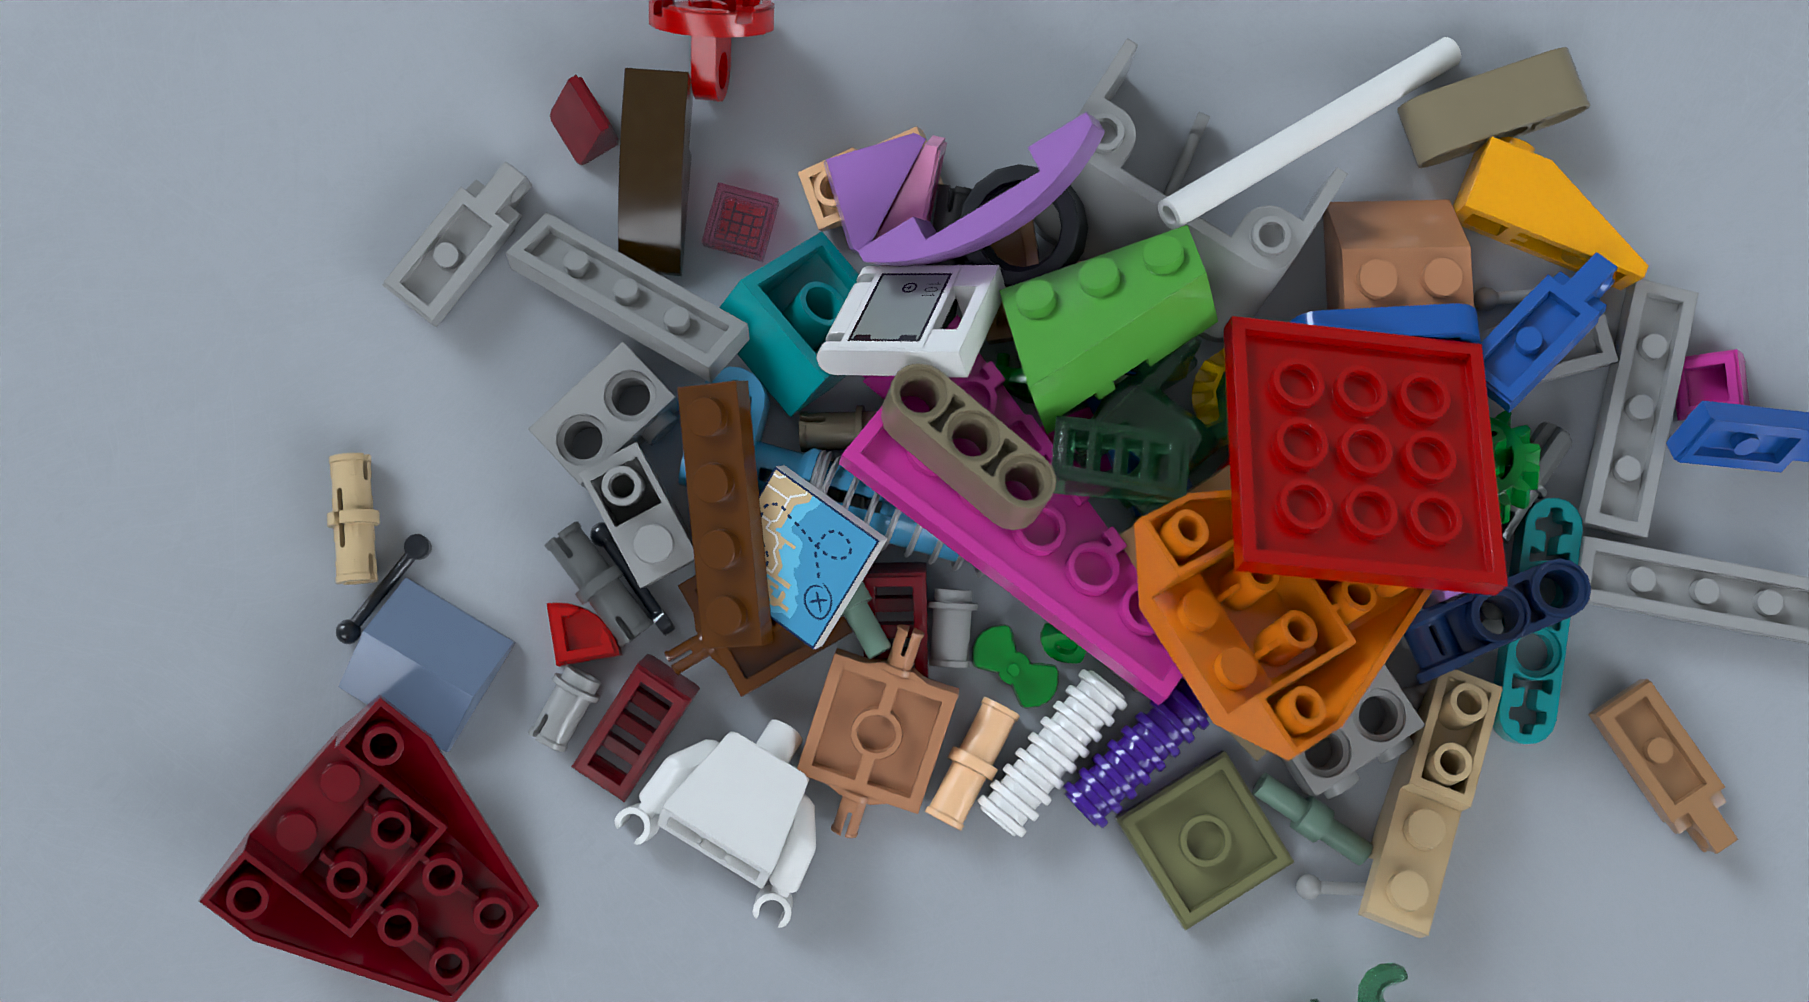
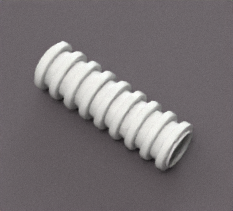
M1082 669L1078 677L1081 679V682L1077 687L1073 685L1068 686L1065 692L1069 697L1064 703L1059 700L1056 701L1053 708L1057 712L1051 719L1044 716L1040 721L1044 726L1039 734L1031 732L1028 740L1032 743L1026 750L1020 747L1015 752L1019 759L1013 766L1007 763L1003 767L1006 775L1001 781L994 779L991 782L990 786L994 790L988 798L985 795H981L977 800L981 805L980 809L1013 836H1024L1027 832L1023 827L1028 819L1036 821L1039 817V814L1035 811L1041 803L1047 806L1052 801V798L1048 795L1054 787L1060 790L1065 783L1061 780L1062 776L1066 771L1070 774L1076 771L1077 766L1074 764V761L1079 755L1083 758L1088 756L1090 751L1086 746L1091 740L1099 742L1102 738L1099 730L1104 724L1110 727L1115 722L1111 715L1116 709L1123 711L1127 707V703L1124 700L1125 697L1092 670Z

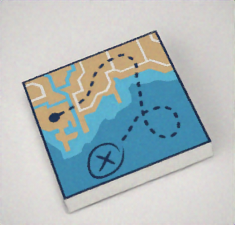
M785 465L776 466L759 494L771 619L814 650L822 647L888 538Z

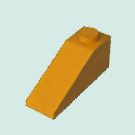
M1492 136L1473 154L1453 204L1454 211L1462 227L1573 272H1577L1598 252L1618 267L1613 275L1615 282L1611 286L1618 290H1622L1645 277L1649 267L1648 264L1552 160L1534 153L1535 149L1532 145L1513 137H1500L1498 139Z

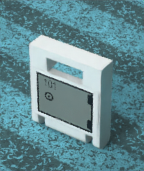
M999 265L864 267L858 275L857 283L853 285L829 330L826 342L822 344L817 353L818 364L822 370L833 375L896 376L897 372L904 367L920 363L931 365L947 377H968L1002 302L999 290L1006 288ZM957 299L963 316L958 328L941 329L954 300Z

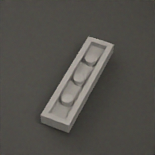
M548 212L506 252L512 270L710 383L750 340L748 324Z
M1644 279L1626 288L1614 344L1618 362L1609 367L1579 507V514L1584 527L1637 540L1648 537L1698 292Z
M1588 536L1582 537L1578 565L1589 577L1591 585L1590 600L1587 604L1809 645V577Z

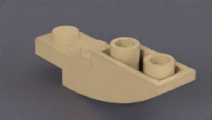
M1456 669L1432 679L1417 712L1425 726L1409 736L1414 744L1399 757L1371 841L1373 849L1368 857L1373 859L1358 915L1417 938L1429 935L1461 812L1472 806L1503 687Z

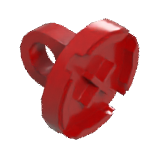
M649 0V25L665 32L691 36V88L693 96L697 100L723 102L730 80L731 37L757 36L773 31L775 4L772 3V0H762V4H760V0H688L674 2V0Z

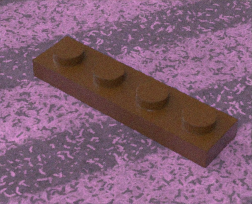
M748 380L677 387L703 649L763 646L773 643Z

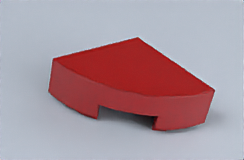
M546 603L556 666L561 667L623 656L621 647L617 643L618 640L600 616L591 610L574 604Z

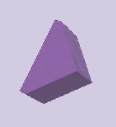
M912 133L828 158L824 161V167L849 250L860 255L858 250L872 242L926 140L922 136Z

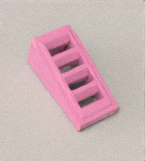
M933 135L921 148L874 240L912 217L931 222L937 194V184H939L947 147L945 138Z

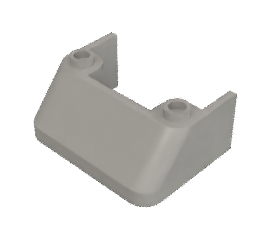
M1128 38L1077 115L1078 117L1085 112L1089 113L1100 122L1105 131L1094 154L1081 173L1070 184L1084 204L1088 223L1084 253L1078 261H1085L1173 230L1165 225L1158 212V203L1167 196L1122 169L1134 147L1136 130L1130 116L1110 101L1125 80L1138 47L1137 43ZM1337 167L1316 191L1300 218L1277 206H1261L1250 211L1242 219L1232 236L1201 217H1197L1185 224L1189 227L1206 270L1218 318L1216 324L1199 334L1200 337L1211 342H1224V327L1231 316L1254 318L1300 252L1348 173ZM1052 203L1034 218L1036 233L1044 240L1056 246L1059 241L1061 224L1059 213Z

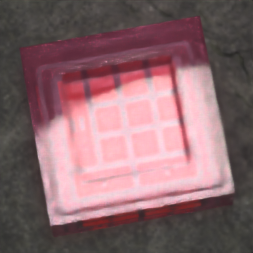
M718 182L701 241L703 246L763 262L779 208V199Z

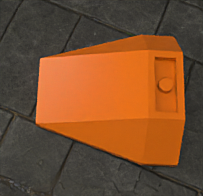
M1231 490L1188 493L1141 517L1134 523L1139 608L1215 725L1288 761L1343 727L1433 591L1431 589L1237 572L1234 569Z

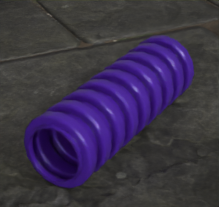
M1183 676L1164 702L1157 705L1151 700L1149 705L1152 709L1147 714L1139 711L1134 716L1137 723L1132 728L1125 725L1120 730L1123 737L1118 742L1110 739L1106 743L1109 750L1103 756L1096 753L1091 758L1094 765L1089 770L1081 767L1077 771L1080 778L1074 784L1070 781L1064 784L1063 789L1066 791L1064 795L1095 827L1098 825L1104 828L1108 824L1105 817L1111 811L1118 814L1123 809L1120 802L1125 797L1133 800L1137 796V792L1134 789L1140 783L1147 786L1152 781L1149 774L1154 769L1162 772L1166 768L1164 760L1169 755L1176 758L1181 753L1178 746L1183 741L1188 744L1192 743L1195 740L1192 733L1197 728L1205 730L1210 725L1207 720L1209 717Z

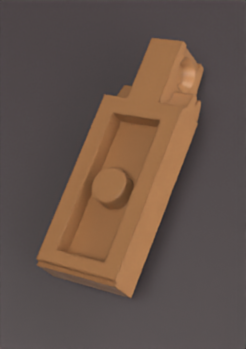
M1639 679L1588 714L1662 822H1665L1675 834H1681L1686 830L1702 852L1710 851L1718 854L1738 840L1717 809L1726 803L1721 792L1725 786L1649 679Z

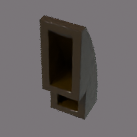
M625 68L619 155L618 252L659 275L682 276L692 158L689 150L693 106L691 78L689 72Z

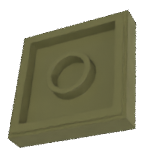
M1226 751L1218 752L1114 817L1185 931L1294 863V860Z

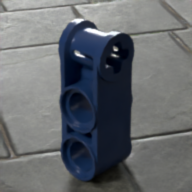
M1564 559L1550 560L1507 578L1508 586L1496 596L1471 593L1450 603L1445 601L1418 612L1404 633V637L1420 669L1415 675L1419 685L1474 662L1473 658L1576 615L1585 608L1590 600L1591 585L1589 577L1579 565L1572 561ZM1543 577L1552 579L1561 587L1564 597L1560 609L1548 605L1541 597L1539 587ZM1483 602L1494 604L1503 613L1505 624L1501 634L1490 632L1481 623L1479 611Z

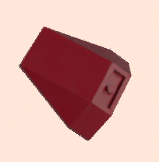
M381 695L376 697L335 732L250 828L199 899L201 904L254 942L440 1002H456L539 907L538 901L432 735Z

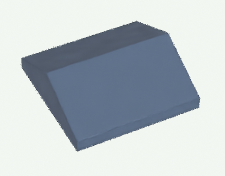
M405 577L362 632L338 687L367 705L379 695L383 696L431 734L440 749L450 752L516 642L410 578Z

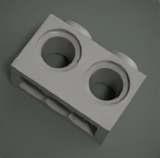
M622 342L531 425L528 430L581 486L586 488L579 472L635 442L640 446L646 440L652 446L664 438L678 422L674 414L679 410V401L633 351ZM636 385L648 388L650 400L644 411L633 416L624 415L620 412L619 399L627 388ZM587 428L599 429L603 439L599 452L589 459H577L573 453V441L577 434Z
M1384 664L1343 727L1327 736L1332 745V754L1325 765L1314 768L1307 761L1305 752L1300 753L1289 761L1282 757L1280 759L1302 793L1316 797L1324 793L1326 798L1330 799L1355 785L1360 780L1356 771L1376 757L1383 764L1410 749L1414 743L1409 736L1424 727L1425 724ZM1370 697L1376 698L1382 704L1385 712L1382 726L1373 733L1367 732L1359 720L1360 707Z

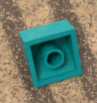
M823 231L741 279L719 307L748 324L750 340L737 355L790 417L831 390L847 376L833 375L825 372L819 366L816 356L822 344L826 342V336L853 285L857 283L856 280L859 274Z

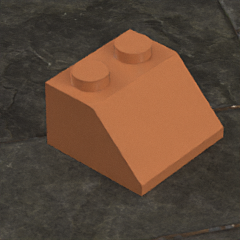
M1449 199L1330 202L1323 213L1327 310L1452 303L1467 304L1474 307L1471 246Z

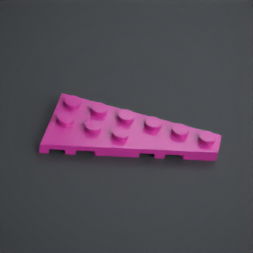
M958 314L946 329L958 328L961 322ZM978 353L968 377L948 378L1041 454L1052 466L1056 477L1055 491L1036 520L1026 528L1018 530L1004 529L993 523L888 434L881 420V407L841 455L839 465L1157 705L1164 702L1183 675L1139 608L1137 570L1124 550L1127 544L1113 526L1108 529L1088 501L1091 498L1090 494L1033 416L1024 414L1003 386L1005 378L992 361L987 363L981 354ZM906 396L901 398L902 403L913 412H930L929 406L918 397ZM963 438L953 439L954 446L960 453L971 457L981 456L979 448L972 441ZM1017 481L1005 482L1007 491L1013 497L1023 501L1032 500L1031 493L1025 485Z

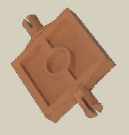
M899 624L897 626V632L888 659H869L839 648L836 649L797 769L808 778L826 783L839 795H842L831 830L841 836L847 814L849 812L852 813L845 834L846 838L857 837L867 804H889L916 814L919 813L959 695V688L926 678L915 668H912L921 640L924 637V632L914 628L907 650L903 651L910 628L908 625Z

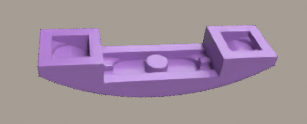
M1083 113L1027 147L1040 170L1038 173L938 233L929 221L916 217L908 219L860 248L858 252L863 262L882 266L902 267L927 265L970 254L1010 235L1039 215L1070 186L1097 149L1105 134L1103 127L1089 113Z

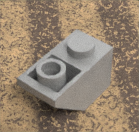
M637 442L579 472L583 483L640 588L648 587L694 562L692 535L674 501Z

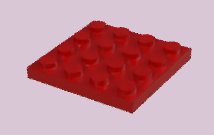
M1231 316L1224 327L1235 571L1495 596L1508 586L1482 344Z

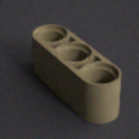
M1561 47L1426 92L1403 103L1397 108V112L1418 168H1427L1476 152L1492 136L1498 139L1500 137L1517 138L1558 124L1584 112L1590 107V103L1569 49Z
M917 363L908 365L897 372L890 385L881 412V420L888 434L993 523L1010 530L1026 528L1033 523L1055 491L1056 477L1048 461L938 369L931 365ZM906 396L918 397L929 406L930 412H913L902 403L901 398ZM963 438L972 441L979 448L981 456L971 457L960 453L954 446L953 439ZM1017 481L1022 483L1030 491L1032 500L1023 501L1016 499L1007 491L1005 482Z

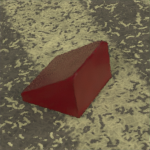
M577 74L569 78L551 109L550 119L576 163L585 165L617 146V140L619 139L583 78H578Z

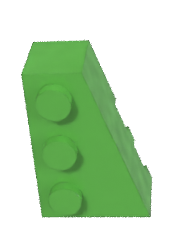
M1188 225L999 290L1028 388L1046 434L1064 424L1062 415L1090 396L1094 395L1100 400L1114 391L1116 388L1113 381L1144 361L1149 366H1152L1218 322L1207 273Z

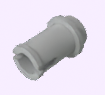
M934 589V601L927 602V607L933 608L930 666L970 668L971 610H978V604L972 603L973 591Z
M567 665L562 674H554L552 680L556 686L534 726H531L528 731L529 735L536 737L535 740L560 752L566 751L568 742L589 704H596L601 698L596 693L601 682L591 674L571 665Z

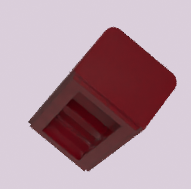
M873 563L863 579V583L872 597L868 605L876 619L877 612L914 611V621H878L887 638H895L899 624L910 626L906 638H911L914 628L924 632V637L921 640L914 663L915 669L926 678H929L927 563ZM913 586V595H877V587ZM891 648L872 659H888Z
M647 654L637 663L571 767L625 802L699 692L700 687L682 674L677 676L670 666L655 656ZM645 684L671 701L673 703L670 707L641 686ZM633 703L659 720L661 723L657 729L627 710L629 704ZM615 725L645 743L646 746L643 751L612 732ZM601 746H604L632 765L628 774L597 754Z

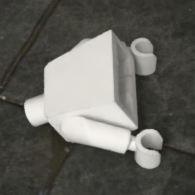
M771 720L756 744L739 733L731 731L721 742L705 739L676 752L663 761L640 792L639 799L641 802L633 804L617 814L615 827L619 829L624 826L632 814L640 816L644 822V832L636 839L635 845L642 844L656 835L660 827L761 888L756 895L753 907L755 919H757L761 905L768 900L780 902L784 907V911L781 914L777 928H782L790 921L793 907L791 893L798 891L816 851L815 805L804 794L809 778L789 764L801 745L803 738L791 726L778 720ZM769 879V881H770L771 884H770V885H766V886L764 887V885L766 884L767 880Z

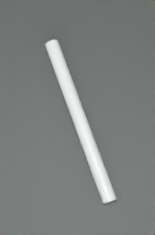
M1449 37L1441 38L1162 199L1158 203V212L1162 221L1173 230L1182 227L1445 73L1461 61V51L1458 44Z

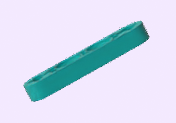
M1545 498L1532 504L1515 529L1508 578L1550 561H1529L1530 553L1536 554L1545 550L1546 533L1536 529L1535 522L1537 519L1548 517L1550 511L1552 512V521L1562 525L1563 532L1559 536L1550 538L1546 556L1559 555L1560 559L1569 560L1578 565L1583 525L1578 510L1570 502L1560 498ZM1554 581L1556 595L1550 606L1560 609L1564 596L1561 587ZM1503 617V619H1502V624H1503V626H1504V624H1505V619H1504V617ZM1571 617L1532 633L1540 637L1547 647L1546 661L1537 670L1525 669L1519 663L1516 657V647L1520 639L1498 648L1493 684L1499 685L1503 689L1493 728L1502 739L1515 744H1536L1545 740L1553 732L1557 721ZM1514 677L1522 681L1543 680L1542 690L1528 689L1526 707L1528 710L1536 712L1535 724H1524L1522 733H1519V722L1509 719V710L1511 707L1522 705L1525 687H1512V678Z

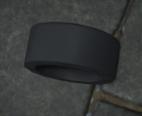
M1016 164L994 170L976 183L963 204L961 218L1040 171L1039 168ZM1071 185L1053 202L1059 213L1061 224L1059 241L1052 253L1038 264L1025 267L1010 265L996 255L991 245L967 254L966 257L972 265H999L1005 287H1010L1076 264L1084 253L1088 234L1084 204Z

